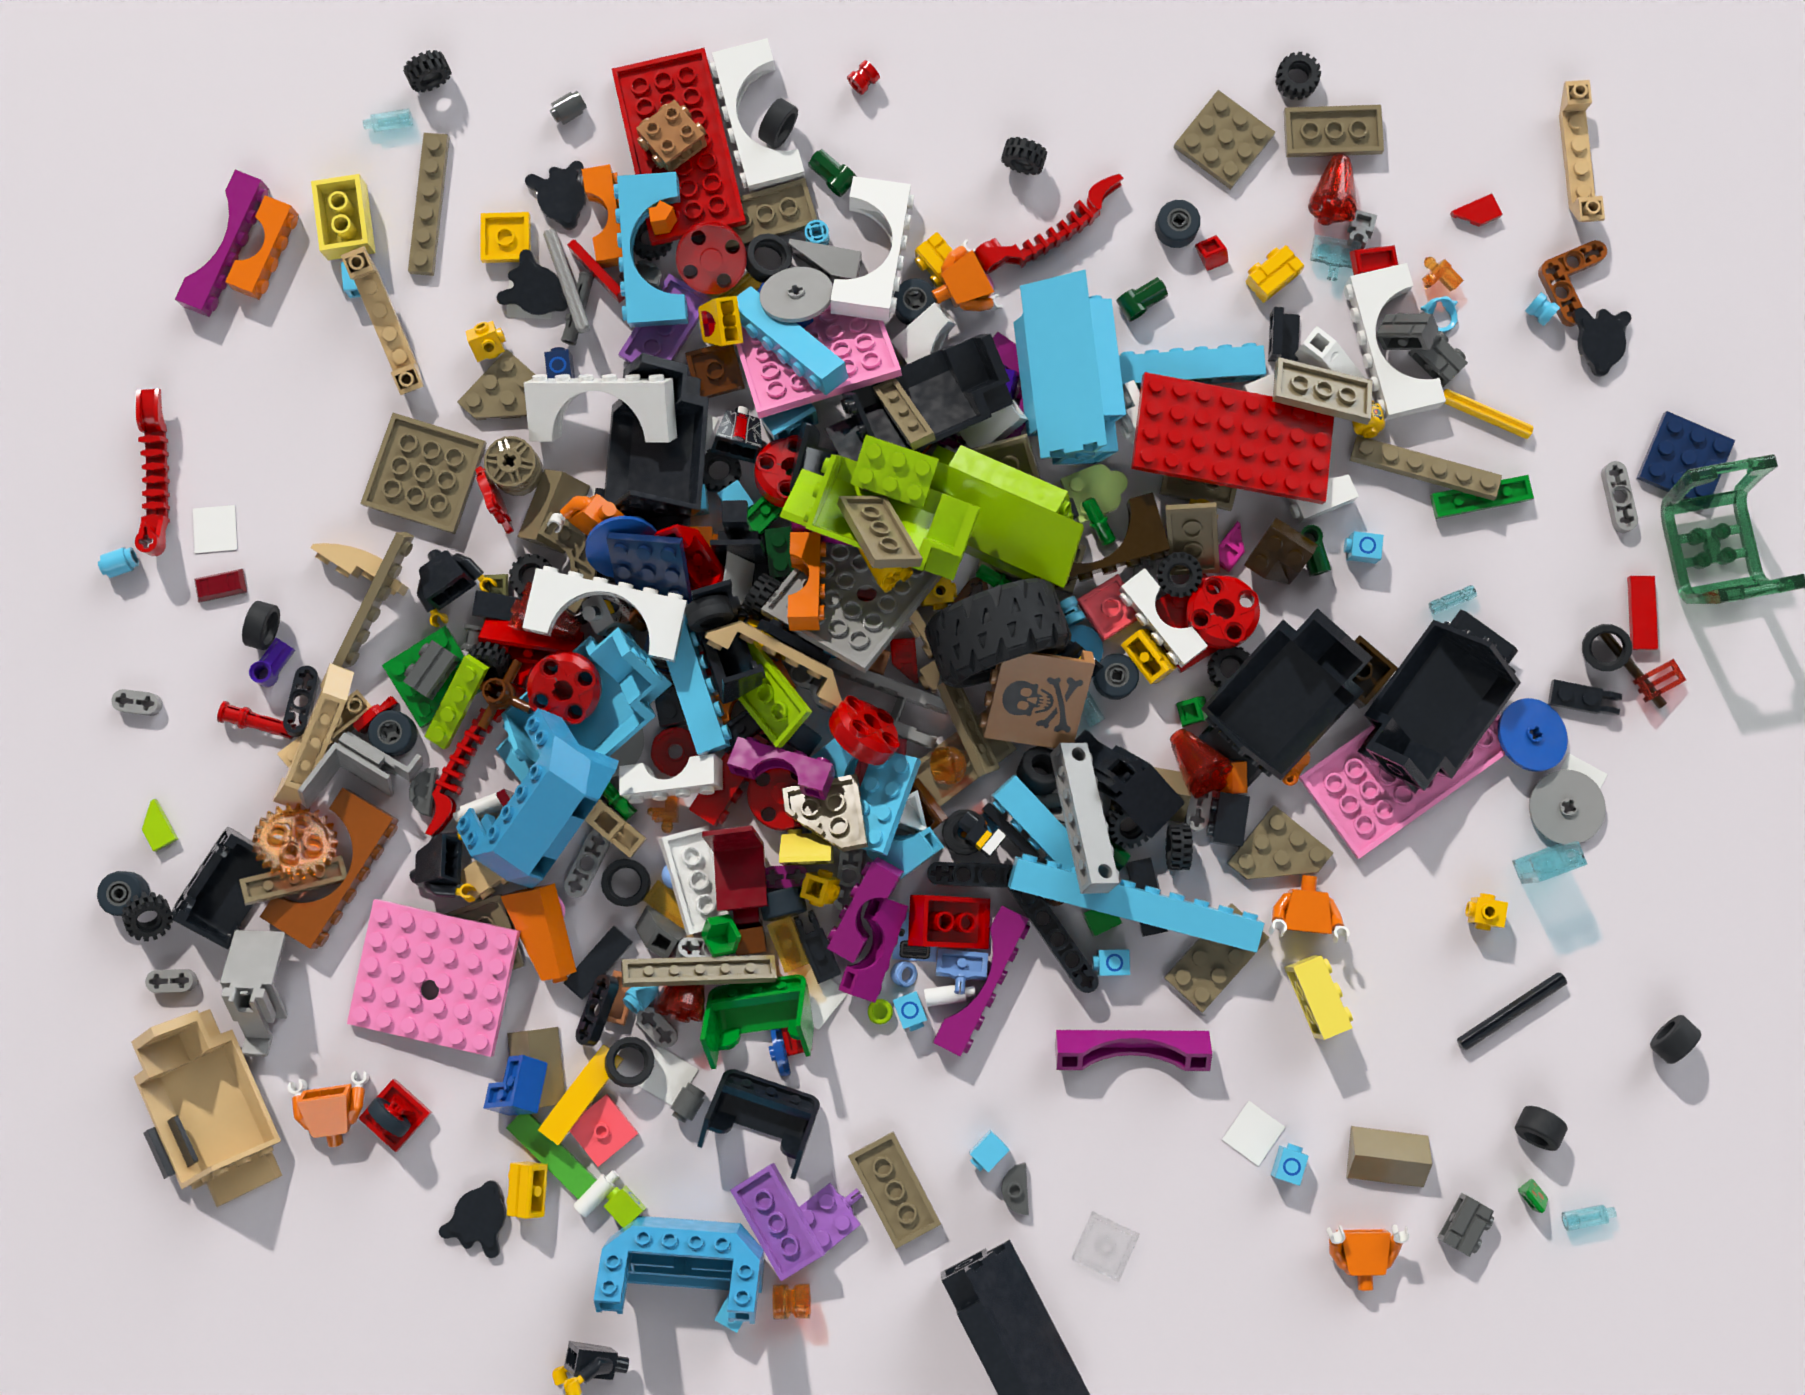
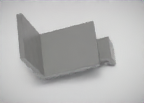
M344 732L339 738V742H334L298 789V793L303 807L309 809L339 768L342 767L391 797L394 791L391 777L386 772L388 771L395 776L398 774L411 782L423 765L422 756L416 754L410 764L405 766L351 732Z
M236 930L233 935L220 981L223 988L221 997L233 1021H238L245 1036L242 1048L244 1056H268L273 1038L268 1023H274L275 1018L287 1019L288 1014L274 984L286 939L285 932Z

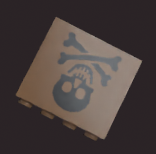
M1082 650L1080 659L1033 652L996 665V669H991L989 684H992L991 690L985 693L984 706H987L986 711L981 713L979 719V727L983 728V737L1056 748L1060 743H1074L1095 666L1093 652Z

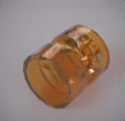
M810 1283L795 1285L793 1289H790L788 1284L773 1285L774 1320L789 1319L791 1314H794L795 1318L810 1319Z

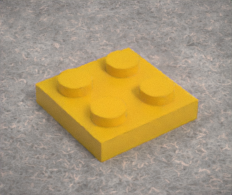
M529 212L481 213L480 260L482 263L520 262V252L525 249L531 251V215Z

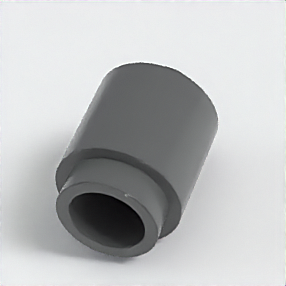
M575 91L574 93L569 92L552 102V109L549 111L557 123L561 121L565 125L583 114V110L587 106L579 92Z
M688 1082L686 1087H682L670 1107L674 1110L672 1116L684 1123L687 1119L692 1121L704 1102L705 1092Z

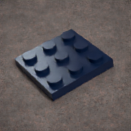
M1666 411L1662 415L1636 479L1706 508L1709 506L1735 440Z
M613 532L608 534L606 539L617 586L618 582L632 584L633 589L640 591L647 587L658 590L659 595L668 596V593L682 595L683 600H687L688 604L691 603V586L683 538Z

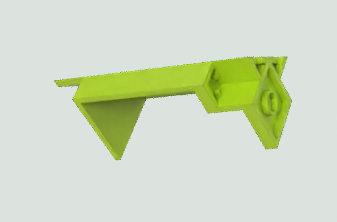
M938 445L932 457L938 458L939 462L930 488L981 507L965 553L1022 579H1044L1064 588L1084 530V525L1073 519L1068 491L960 445L956 453Z
M831 454L830 458L826 457L821 472L825 473L824 476L805 469L801 470L780 517L803 525L806 529L862 549L837 505L839 496L884 495L873 491H864L858 486L850 484L857 461L841 455ZM931 488L923 508L887 497L923 558L920 567L912 568L920 571L925 570L954 581L981 507Z

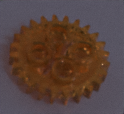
M297 803L295 809H291V806L286 804L284 811L279 806H276L275 814L267 811L266 818L261 817L259 825L255 826L252 842L255 843L253 852H258L256 860H264L263 868L271 866L270 874L272 875L280 871L281 879L286 874H290L292 881H294L295 876L298 874L302 880H305L306 873L315 877L316 869L324 872L325 865L330 866L332 862L331 857L336 855L338 840L335 839L338 833L337 831H332L334 823L326 824L328 816L325 815L320 818L319 809L313 813L310 812V808L302 810L300 803ZM298 825H302V826H305L306 828L301 829V828H298L297 826H298ZM273 835H281L282 838H276ZM309 845H315L318 848L313 849L310 848ZM284 855H293L294 858H287Z

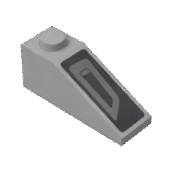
M789 239L791 252L812 268L827 275L832 283H834V279L848 280L859 277L862 262L861 251Z

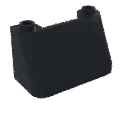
M227 827L176 901L172 909L173 921L228 950L231 946L234 932L241 929V922L253 906V904L245 906L239 879L285 869L283 867L284 861L236 830Z

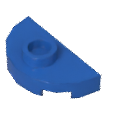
M781 1028L772 1029L770 1031L773 1045L769 1046L771 1060L777 1062L781 1077L788 1076L791 1070Z

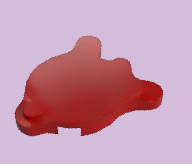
M482 466L476 468V479L490 514H493L498 524L502 525L507 534L514 532L511 517L496 484L488 477L486 470Z

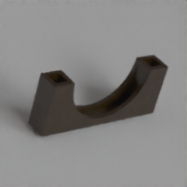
M1153 492L1128 500L1126 504L1128 528L1122 544L1112 554L1101 560L1091 563L1073 562L1065 586L1070 585L1069 581L1079 579V582L1094 578L1093 574L1103 572V575L1118 571L1117 567L1124 565L1127 568H1133L1141 565L1142 560L1150 558L1151 562L1165 558V554L1168 553L1170 547Z

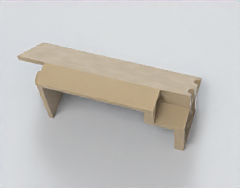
M210 1009L200 1013L196 1010L150 1027L131 1041L143 1069L134 1076V1080L170 1159L181 1189L188 1186L196 1189L207 1184L216 1207H219L282 1176L272 1152L274 1151L272 1146L281 1142L233 1030L220 1033ZM176 1115L179 1116L198 1158V1162L190 1167H187L167 1122Z

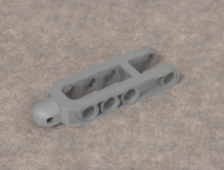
M836 658L828 661L827 666L833 670L834 675L897 697L891 716L893 717V724L897 730L898 737L907 739V741L920 746L934 749L937 736L924 734L918 731L917 728L901 723L899 720L907 701L941 714H947L948 710L941 697L871 671L864 673ZM801 664L797 668L792 666L790 677L793 683L810 690L818 708L833 713L837 706L834 705L831 709L819 702L820 697L815 694L824 676L817 679L806 673L808 668Z

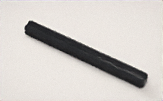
M1555 973L1457 1039L1458 1044L1463 1050L1470 1049L1567 984L1566 978L1562 973Z

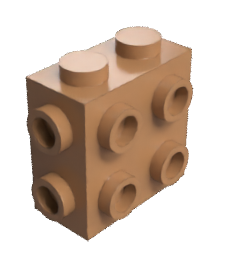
M675 100L669 104H664L656 114L644 119L636 128L639 136L637 142L645 152L649 150L657 167L660 169L663 167L667 172L674 171L707 146L705 139L707 133L699 122L695 124L691 119L692 116L689 110L684 105L680 106Z

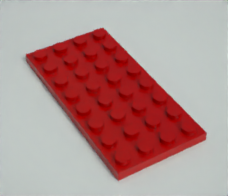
M705 47L612 68L635 175L667 172L663 167L661 169L657 167L649 150L645 152L637 142L639 136L636 130L644 119L652 117L664 104H669L675 100L680 106L684 105L689 110L695 124L699 122L707 133L705 135L707 146L672 171L676 172L679 178L680 203L670 204L673 206L677 218L670 233L655 235L650 222V216L645 219L651 245L655 246L680 240L682 235L692 225L701 222H720L730 228L746 225ZM695 231L691 237L703 235L704 233L702 231Z
M1144 372L1141 381L1131 469L1323 505L1327 497L1334 416L1273 402V396Z

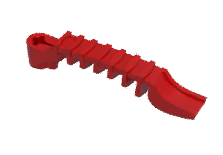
M1116 174L1094 184L1088 192L1087 207L1081 200L1074 204V209L1081 218L1072 210L1066 215L1070 225L1068 226L1062 219L1056 225L1060 232L1056 233L1053 227H1050L1045 232L1048 237L1046 240L1039 233L1034 237L1036 246H1033L1029 239L1023 242V249L1021 250L1016 244L1013 246H1001L996 238L982 243L974 251L982 269L986 274H989L1005 263L1020 265L1023 268L1027 262L1031 260L1034 262L1038 256L1046 255L1054 247L1058 248L1065 240L1069 241L1077 232L1081 233L1084 227L1092 225L1094 220L1100 216L1103 200L1122 186L1121 181L1124 178L1121 174Z
M161 389L137 390L136 423L139 431L145 435L139 437L138 442L145 444V450L140 451V455L146 457V464L142 465V469L146 470V477L142 478V482L146 484V490L142 491V496L146 497V503L142 504V509L146 510V516L141 517L139 532L135 537V546L139 551L155 557L165 551L166 528L168 523H170L168 518V510H170L168 505V497H170L168 484L170 479H168L169 466L167 465L169 452H167V427L162 413Z
M514 683L512 684L518 698L527 691ZM482 707L479 710L480 714L478 717L472 720L470 729L464 732L465 736L462 741L457 743V749L454 754L450 755V761L447 766L443 767L440 779H437L435 782L437 786L432 796L435 800L436 809L434 817L425 832L427 835L434 836L440 834L452 820L453 813L457 810V805L453 798L444 793L448 790L461 795L463 788L450 783L452 778L461 782L464 780L466 775L457 771L458 766L468 768L470 761L464 759L465 754L467 753L474 757L477 749L471 747L472 743L476 742L480 745L484 743L485 737L479 735L480 731L483 730L490 734L493 730L491 725L488 726L487 730L478 726L486 711ZM506 709L497 710L492 720L500 723L503 719L501 713Z

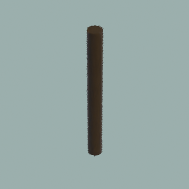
M1611 633L1600 634L1599 636L1618 658L1622 652L1621 645ZM1630 658L1624 667L1659 709L1667 704L1665 699Z

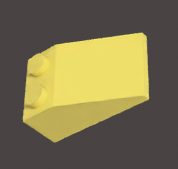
M802 829L787 830V834L781 835L779 863L782 865L834 864L833 845L814 832L802 834Z

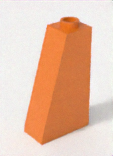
M555 883L537 886L533 889L516 890L502 895L501 900L516 930L520 931L519 937L541 981L552 979L553 983H559L567 980V975L576 972V967Z

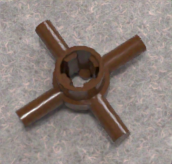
M514 659L503 679L491 678L487 681H482L479 690L482 691V695L489 705L478 726L487 730L497 710H504L510 706L527 714L533 712L528 702L517 697L516 690L512 685L523 663Z

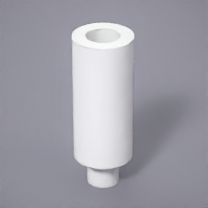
M494 793L460 806V811L454 812L453 817L455 822H458L467 810L472 808L477 817L481 818L485 814H492L502 810L503 806L497 798V794Z
M955 985L924 989L926 1007L967 1002L966 997L975 996L974 986L965 987V994L960 995L961 985L959 986V994L954 993Z
M613 1170L607 1176L602 1174L574 1203L575 1209L587 1218L616 1187L614 1182L619 1178V1175Z

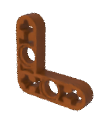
M1594 240L1548 259L1538 270L1540 281L1551 303L1555 302L1560 306L1556 313L1565 326L1572 327L1577 325L1572 316L1568 317L1567 313L1569 311L1573 312L1580 307L1583 308L1569 276L1597 265L1606 257L1607 247L1601 241ZM1591 250L1599 251V254L1597 256L1591 255L1587 257L1585 260V255H1587ZM1567 257H1575L1579 262L1578 267H1570L1567 264ZM1548 268L1550 270L1555 269L1556 272L1552 275V273L1547 274L1546 270ZM1558 279L1561 280V281H1558L1557 283H1555L1554 285L1551 284L1554 280H1555V282H1556ZM1557 287H1563L1567 291L1566 298L1557 297L1555 293ZM1569 300L1571 301V303H1570L1569 305L1566 304L1564 307L1562 306V305H1564L1565 303H1567Z

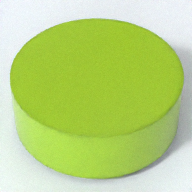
M876 999V1002H871L868 1007V1017L875 1024H885L891 1019L893 1008L887 1000Z

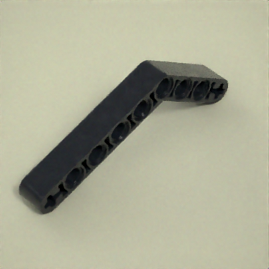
M934 862L929 866L927 877L934 885L1007 888L1074 986L1084 993H1091L1098 987L1099 979L1044 898L1035 895L1034 902L1031 905H1027L1021 899L1023 892L1010 889L1007 886L1009 882L1007 873L1012 870L1013 865ZM936 867H941V871L949 872V867H954L952 872L953 882H948L949 876H941L940 881H937L936 877L931 875V871H935ZM963 867L967 868L971 874L970 879L966 882L958 880L956 876L957 870ZM988 868L992 869L996 875L995 880L991 883L983 881L981 876L982 871ZM1040 911H1044L1049 915V922L1045 926L1039 925L1036 921V915ZM1054 932H1059L1064 937V942L1059 947L1054 946L1050 941V937ZM1069 953H1074L1078 957V964L1073 968L1068 967L1065 963V957ZM1083 965L1086 968L1082 970L1084 976L1092 977L1089 988L1080 985L1083 979L1079 974H1076L1075 977L1072 972L1080 970Z

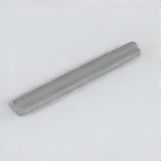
M551 228L544 231L543 235L575 327L582 334L590 330V325L558 234L555 229Z

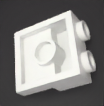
M1132 380L1125 383L1123 387L1126 415L1122 419L1120 430L1125 439L1128 438L1130 443L1134 444L1140 392L1135 381Z

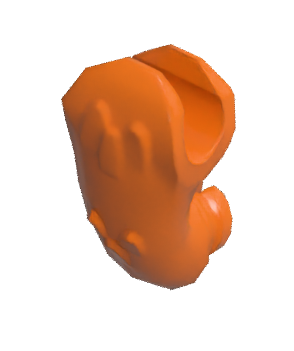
M1309 751L1282 779L1285 785L1292 786L1298 782L1300 774L1310 762Z

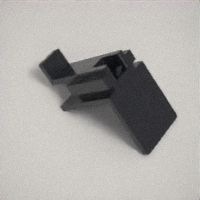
M724 500L722 502V524L724 531H718V540H710V546L724 566V569L727 551L754 563L753 586L759 576L763 573L768 574V558L759 532L752 531L748 521V502L746 500ZM742 609L738 611V617H751Z
M1084 730L1075 739L1074 743H1088L1089 752L1093 758L1094 774L1098 779V791L1115 801L1149 838H1153L1184 805L1183 799L1147 761L1121 746L1116 745L1113 749L1100 743L1088 730Z

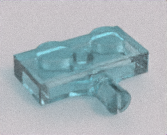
M1315 234L1310 261L1328 265L1327 279L1337 281L1340 267L1352 268L1350 252L1360 249V242L1353 241L1352 245L1348 246V240Z

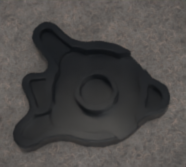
M580 161L572 162L566 169L551 167L548 179H543L535 174H529L525 178L527 187L537 194V201L542 213L561 224L566 230H572L577 226L580 212L583 206L586 205V195L581 185V169H584V166Z
M522 250L519 255L520 265L508 273V278L514 283V286L500 291L497 294V302L502 305L516 304L524 311L533 315H544L554 311L564 312L567 310L568 304L558 276L550 269L539 265L530 250Z
M1585 308L1575 309L1572 313V318L1579 329L1577 340L1579 354L1584 355L1589 362L1587 364L1595 376H1604L1624 355L1626 349L1625 331L1632 319L1631 314L1627 311H1622L1613 315L1606 309H1600L1596 312V318L1594 319Z
M489 1180L481 1187L464 1194L456 1204L451 1220L439 1228V1235L444 1239L457 1238L465 1249L471 1248L478 1241L481 1243L486 1257L495 1258L500 1253L498 1234L506 1219V1209L501 1200L499 1184L496 1181Z

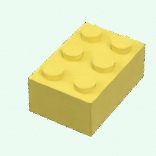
M360 174L311 181L319 250L327 260L341 259L342 254L363 246L368 254L376 253L367 184Z
M1312 955L1284 967L1314 1038L1325 1040L1353 1028L1350 1023L1353 1021L1352 1014L1348 1007H1344L1340 998L1343 997L1338 983H1333L1330 976L1332 968L1327 959H1323L1322 956Z

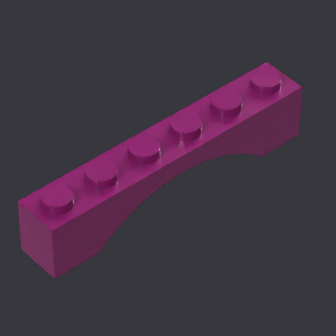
M236 169L234 170L225 190L229 210L225 236L212 258L199 270L184 278L175 297V300L184 308L210 317L212 311L217 309L218 298L222 290L228 285L225 282L234 261L239 260L238 255L241 248L248 242V233L252 225L257 222L255 215L264 196H268L269 188L261 179Z
M1002 905L1000 906L989 928L992 938V960L986 981L977 996L966 1007L943 1020L933 1040L934 1044L960 1057L963 1052L968 1053L974 1041L970 1037L974 1029L979 1031L985 1019L981 1014L985 1006L991 1007L997 995L993 993V990L997 983L1002 985L1008 973L1004 968L1008 960L1010 962L1014 961L1019 951L1015 946L1019 938L1025 939L1031 927L1027 925L1028 918Z
M1056 1030V1070H1084L1091 1064L1103 1059L1134 1055L1159 1059L1173 1064L1184 1071H1210L1212 1061L1209 1031Z

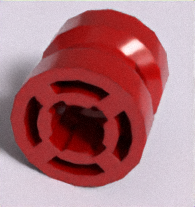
M864 60L859 65V70L852 71L847 76L849 84L860 95H863L868 90L870 84H875L880 79L878 71L867 60Z

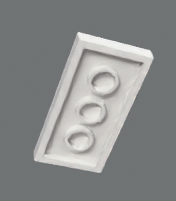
M708 825L664 836L659 839L686 936L702 932L706 919L709 917L730 914L734 921L733 910L717 912L714 852L702 838L703 831H710Z

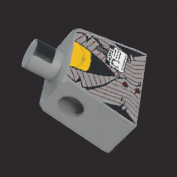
M594 595L581 604L584 619L590 622L597 635L609 636L618 627L625 634L635 629L629 621L631 611L626 601L608 595Z

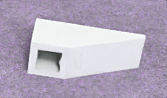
M1316 326L1295 353V356L1308 365L1366 379L1338 342L1318 326Z

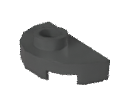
M637 261L638 264L635 265L641 277L651 286L662 291L664 278L657 265L650 261ZM621 272L619 275L622 281H624V272Z
M438 767L424 769V771L412 779L409 787V799L414 808L420 814L429 817L433 815L435 800L432 793L437 786L435 782L438 778Z
M1024 1162L1014 1165L1006 1173L1002 1181L1001 1190L1004 1201L1010 1209L1018 1214L1029 1215L1026 1163Z

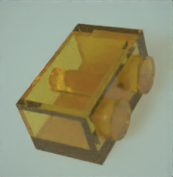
M792 916L767 925L785 973L810 964Z

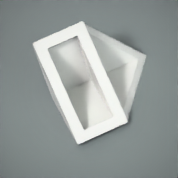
M918 790L909 794L897 829L910 834L919 833L927 828Z

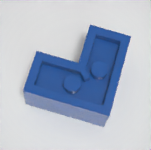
M525 1055L509 1056L503 1082L488 1084L483 1109L508 1116L538 1113L548 1066L547 1062Z

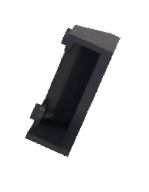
M731 579L691 591L692 602L709 595H726L734 614V618L730 623L739 621L738 611L741 610L738 596H733ZM697 632L722 704L733 702L762 685L763 679L766 678L762 664L757 665L756 661L752 659L747 642L739 638L740 632L736 633L729 649L722 647L721 650L707 644L709 639L704 636L706 632Z
M736 1069L727 1070L722 1075L704 1118L697 1147H703L709 1131L725 1134L731 1131L734 1123L782 1139L780 1144L781 1152L785 1156L796 1160L790 1177L795 1180L820 1107L819 1100L811 1094Z

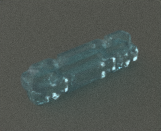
M1473 585L1464 587L1462 591L1457 590L1440 599L1429 602L1428 606L1432 614H1437L1444 611V609L1447 610L1464 603L1465 600L1474 599L1477 597V592Z

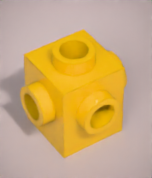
M493 321L488 323L481 322L475 325L474 328L466 331L467 341L477 362L487 358H496L502 352H505L503 342H506V338L501 327L496 329Z
M942 577L923 600L921 607L933 606V610H941L948 607V604L954 602L953 597H957L955 582L951 583V580ZM936 588L941 591V595L936 593Z
M819 869L818 872H807L799 897L809 900V904L817 907L833 904L840 893L839 883L841 879L832 877L833 872Z
M1480 893V897H1472L1471 901H1468L1466 905L1465 915L1468 916L1467 922L1475 924V929L1490 931L1491 927L1505 928L1508 902L1495 900V895Z

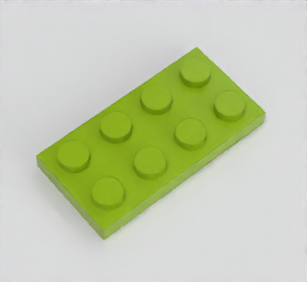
M754 640L753 644L747 643L752 659L756 661L757 665L762 664L766 678L763 679L762 685L738 699L775 747L782 748L810 716L812 710L766 652L762 650L758 642Z

